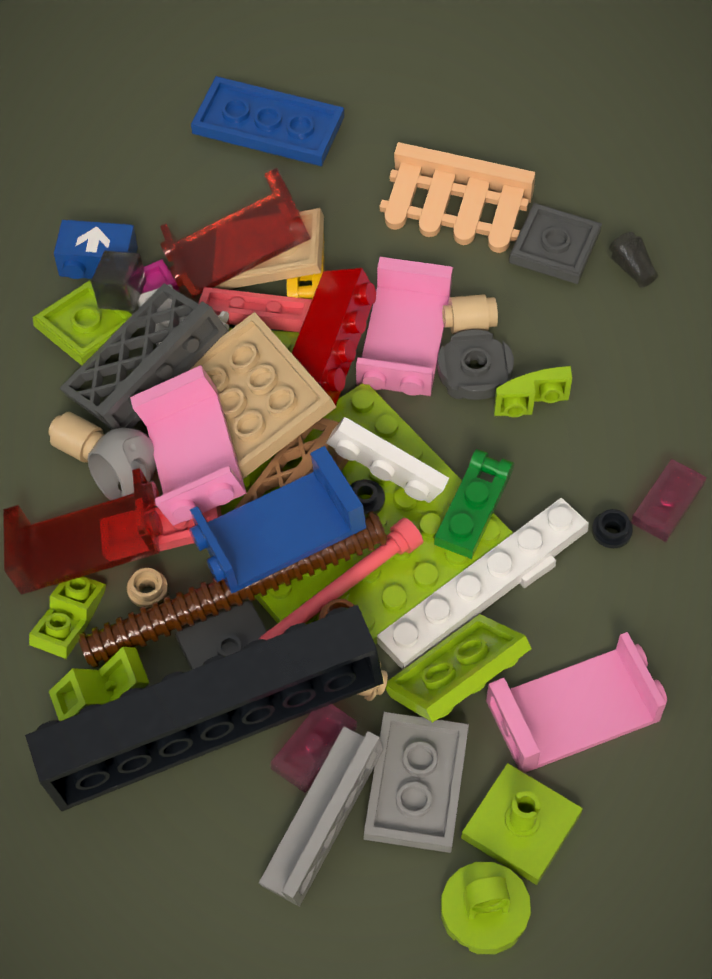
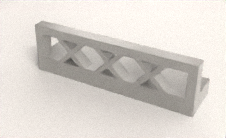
M343 727L261 877L259 884L262 887L300 907L383 752L380 737L367 731L364 737Z

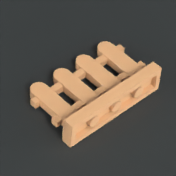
M400 142L397 143L394 152L395 170L392 169L389 176L390 181L395 183L389 201L382 200L380 204V212L385 213V223L390 229L397 230L402 228L407 218L419 220V231L425 237H434L440 232L441 226L454 228V240L460 245H468L473 242L476 233L487 235L488 246L496 253L506 251L509 248L510 241L516 242L520 230L514 229L519 211H527L529 202L531 203L534 192L535 172ZM417 187L429 190L423 208L411 206ZM451 195L463 197L458 216L445 214ZM485 202L498 205L492 224L480 221Z

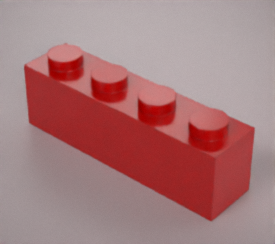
M363 268L323 271L292 351L293 356L331 397L335 405L341 391L345 387L346 376L351 363L355 359L361 335L366 329V321L371 307L376 301L377 293L375 286L369 281Z

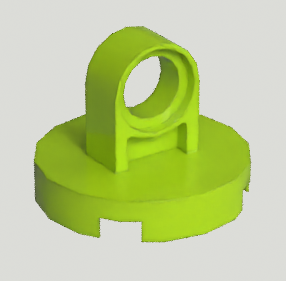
M474 862L461 867L448 879L441 895V920L447 934L454 941L456 939L461 945L468 947L469 951L476 954H497L511 948L524 933L531 915L530 895L523 880L510 868L495 862Z

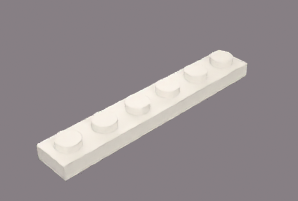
M558 499L377 635L378 645L402 670L521 583L523 576L551 555L555 557L588 532L589 523L564 499Z

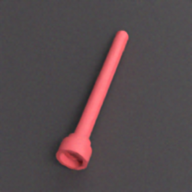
M404 517L390 527L386 545L377 547L260 636L259 639L269 640L284 634L293 625L308 622L328 602L338 599L395 554L402 555L405 552H413L424 542L419 530L409 519Z

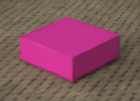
M163 259L130 273L131 282L139 295L158 289L164 283L166 285L171 284L173 289L180 292L176 279Z

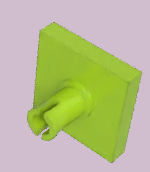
M507 763L462 831L461 839L533 884L538 885L581 816L583 808Z

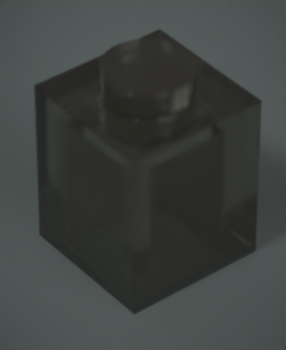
M104 251L91 280L98 308L134 312L147 281L140 254Z

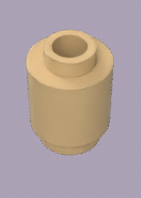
M485 294L449 297L448 305L442 306L444 328L450 327L451 333L456 334L465 330L478 329L488 331L489 327H497L498 311L495 297L486 298Z
M66 412L62 416H57L52 421L48 431L50 443L53 447L84 463L88 462V454L98 440L105 435L102 428L72 412Z

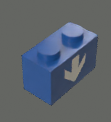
M62 220L54 250L59 276L72 279L86 278L108 282H131L130 273L133 272L138 249L134 225Z

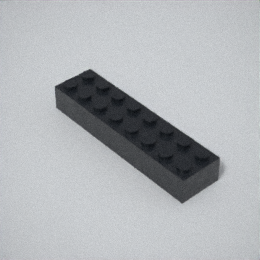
M359 606L341 607L330 611L324 618L310 624L300 623L293 625L284 634L269 640L259 639L252 641L243 650L236 653L209 658L202 666L190 671L173 672L165 676L157 684L144 689H130L124 692L120 698L106 704L89 705L81 709L78 715L62 721L53 720L43 723L36 731L25 735L39 782L62 812L384 684L377 648Z

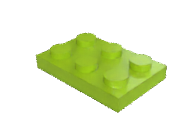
M479 614L388 680L385 689L390 698L433 723L437 719L448 715L454 706L470 694L483 689L486 683L501 671L514 666L519 658L532 648L526 635Z

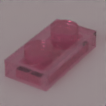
M671 459L633 514L631 523L667 542L703 488L707 477Z
M332 704L312 711L270 762L271 769L306 793L313 784L343 727L355 732L357 721Z

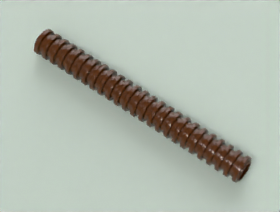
M370 511L367 513L368 517L365 518L366 529L232 594L224 579L216 582L213 577L212 583L207 584L206 581L200 583L201 587L197 589L191 586L188 588V593L177 592V597L171 599L170 596L165 597V602L159 604L157 601L153 602L152 608L147 609L144 606L140 608V613L136 615L132 611L128 613V618L124 620L120 616L116 618V623L112 625L110 622L104 623V628L100 630L98 627H94L91 629L92 633L88 635L82 632L79 634L80 638L78 640L83 655L89 665L93 668L98 667L99 661L103 660L106 663L122 647H135L140 644L143 648L147 646V641L151 639L153 642L159 641L160 635L164 634L165 637H169L172 630L176 629L178 632H181L186 624L190 627L195 626L196 620L207 621L208 615L213 614L216 617L222 609L228 612L231 610V605L237 604L240 607L243 605V600L249 598V601L252 602L255 600V595L261 593L262 597L266 596L269 589L273 588L274 592L278 591L279 585L285 583L286 586L291 585V580L295 578L297 581L303 580V575L307 573L309 576L315 575L314 570L320 568L321 571L327 570L326 565L331 563L333 566L339 565L338 560L344 558L345 561H349L352 554L356 553L357 556L363 555L362 550L366 548L372 551L375 549L374 545L378 543L384 546L386 545L387 536L377 514Z

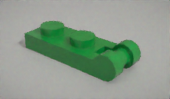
M479 449L475 450L464 478L435 535L434 545L470 559L473 558L510 479L514 462L503 458L501 461L489 458L487 452ZM482 472L495 476L492 483L480 479Z

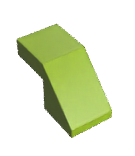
M122 647L99 670L72 668L49 690V694L58 719L62 721L78 715L81 709L89 705L106 704L120 698L124 692L133 688L144 689L149 684V680L135 647Z

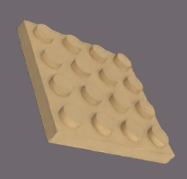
M255 312L223 335L191 368L193 369L201 365L217 387L242 479L336 408L331 397Z

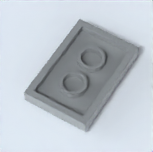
M384 712L380 732L383 752L374 768L364 828V840L451 853L469 724L436 720L432 723L423 717Z

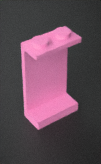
M386 257L379 258L376 301L371 312L362 358L358 357L356 362V385L359 386L363 383L370 385L374 390L385 389L403 392L412 396H431L444 330L442 306L448 305L451 294L453 267Z
M201 365L130 397L132 407L147 426L149 438L154 446L153 455L163 492L162 496L155 498V503L173 526L193 519L190 511L192 508L198 506L201 513H204L247 494L217 387Z
M628 632L620 634L617 647L613 651L514 688H509L505 678L488 684L486 702L520 771L523 773L532 771L661 720L667 703L666 692L659 680H653L647 669L648 662L644 650L639 644L634 645Z

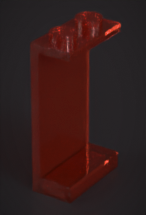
M277 168L264 174L273 194L177 241L167 223L160 226L165 241L161 242L160 245L168 261H173L175 264L169 267L171 274L179 287L183 285L187 287L192 297L201 294L204 287L213 288L311 239L290 191Z
M137 468L132 470L133 494L32 525L19 505L3 509L4 571L22 595L159 554L158 536L163 535V526L155 507V498L160 497L156 484L153 481L148 482L141 469Z

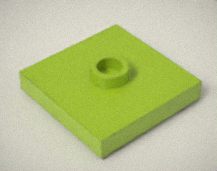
M89 280L32 318L35 328L82 366L132 314Z

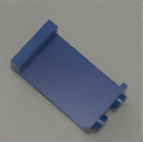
M325 446L310 453L314 472L218 518L206 522L198 506L190 509L195 526L189 528L193 541L199 551L207 549L211 557L206 559L214 579L216 582L224 579L231 594L366 529L363 505Z

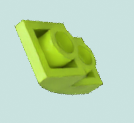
M571 366L531 372L502 384L496 388L494 416L520 417L522 415H532L534 402L555 403L569 400L572 384Z
M69 571L50 595V608L29 633V645L67 659L79 641V634L84 632L90 623L106 590V584Z

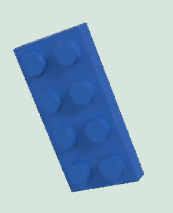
M216 76L191 123L192 134L322 166L344 119V108Z

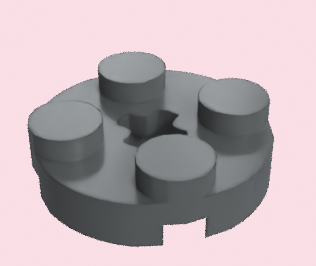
M478 329L461 331L453 335L451 342L446 344L445 347L442 346L439 350L438 376L442 384L447 388L448 394L455 399H487L495 396L496 388L510 381L514 364L513 353L504 341L502 345L498 340L493 339V334L488 331ZM471 360H478L479 365H485L480 369L468 367Z

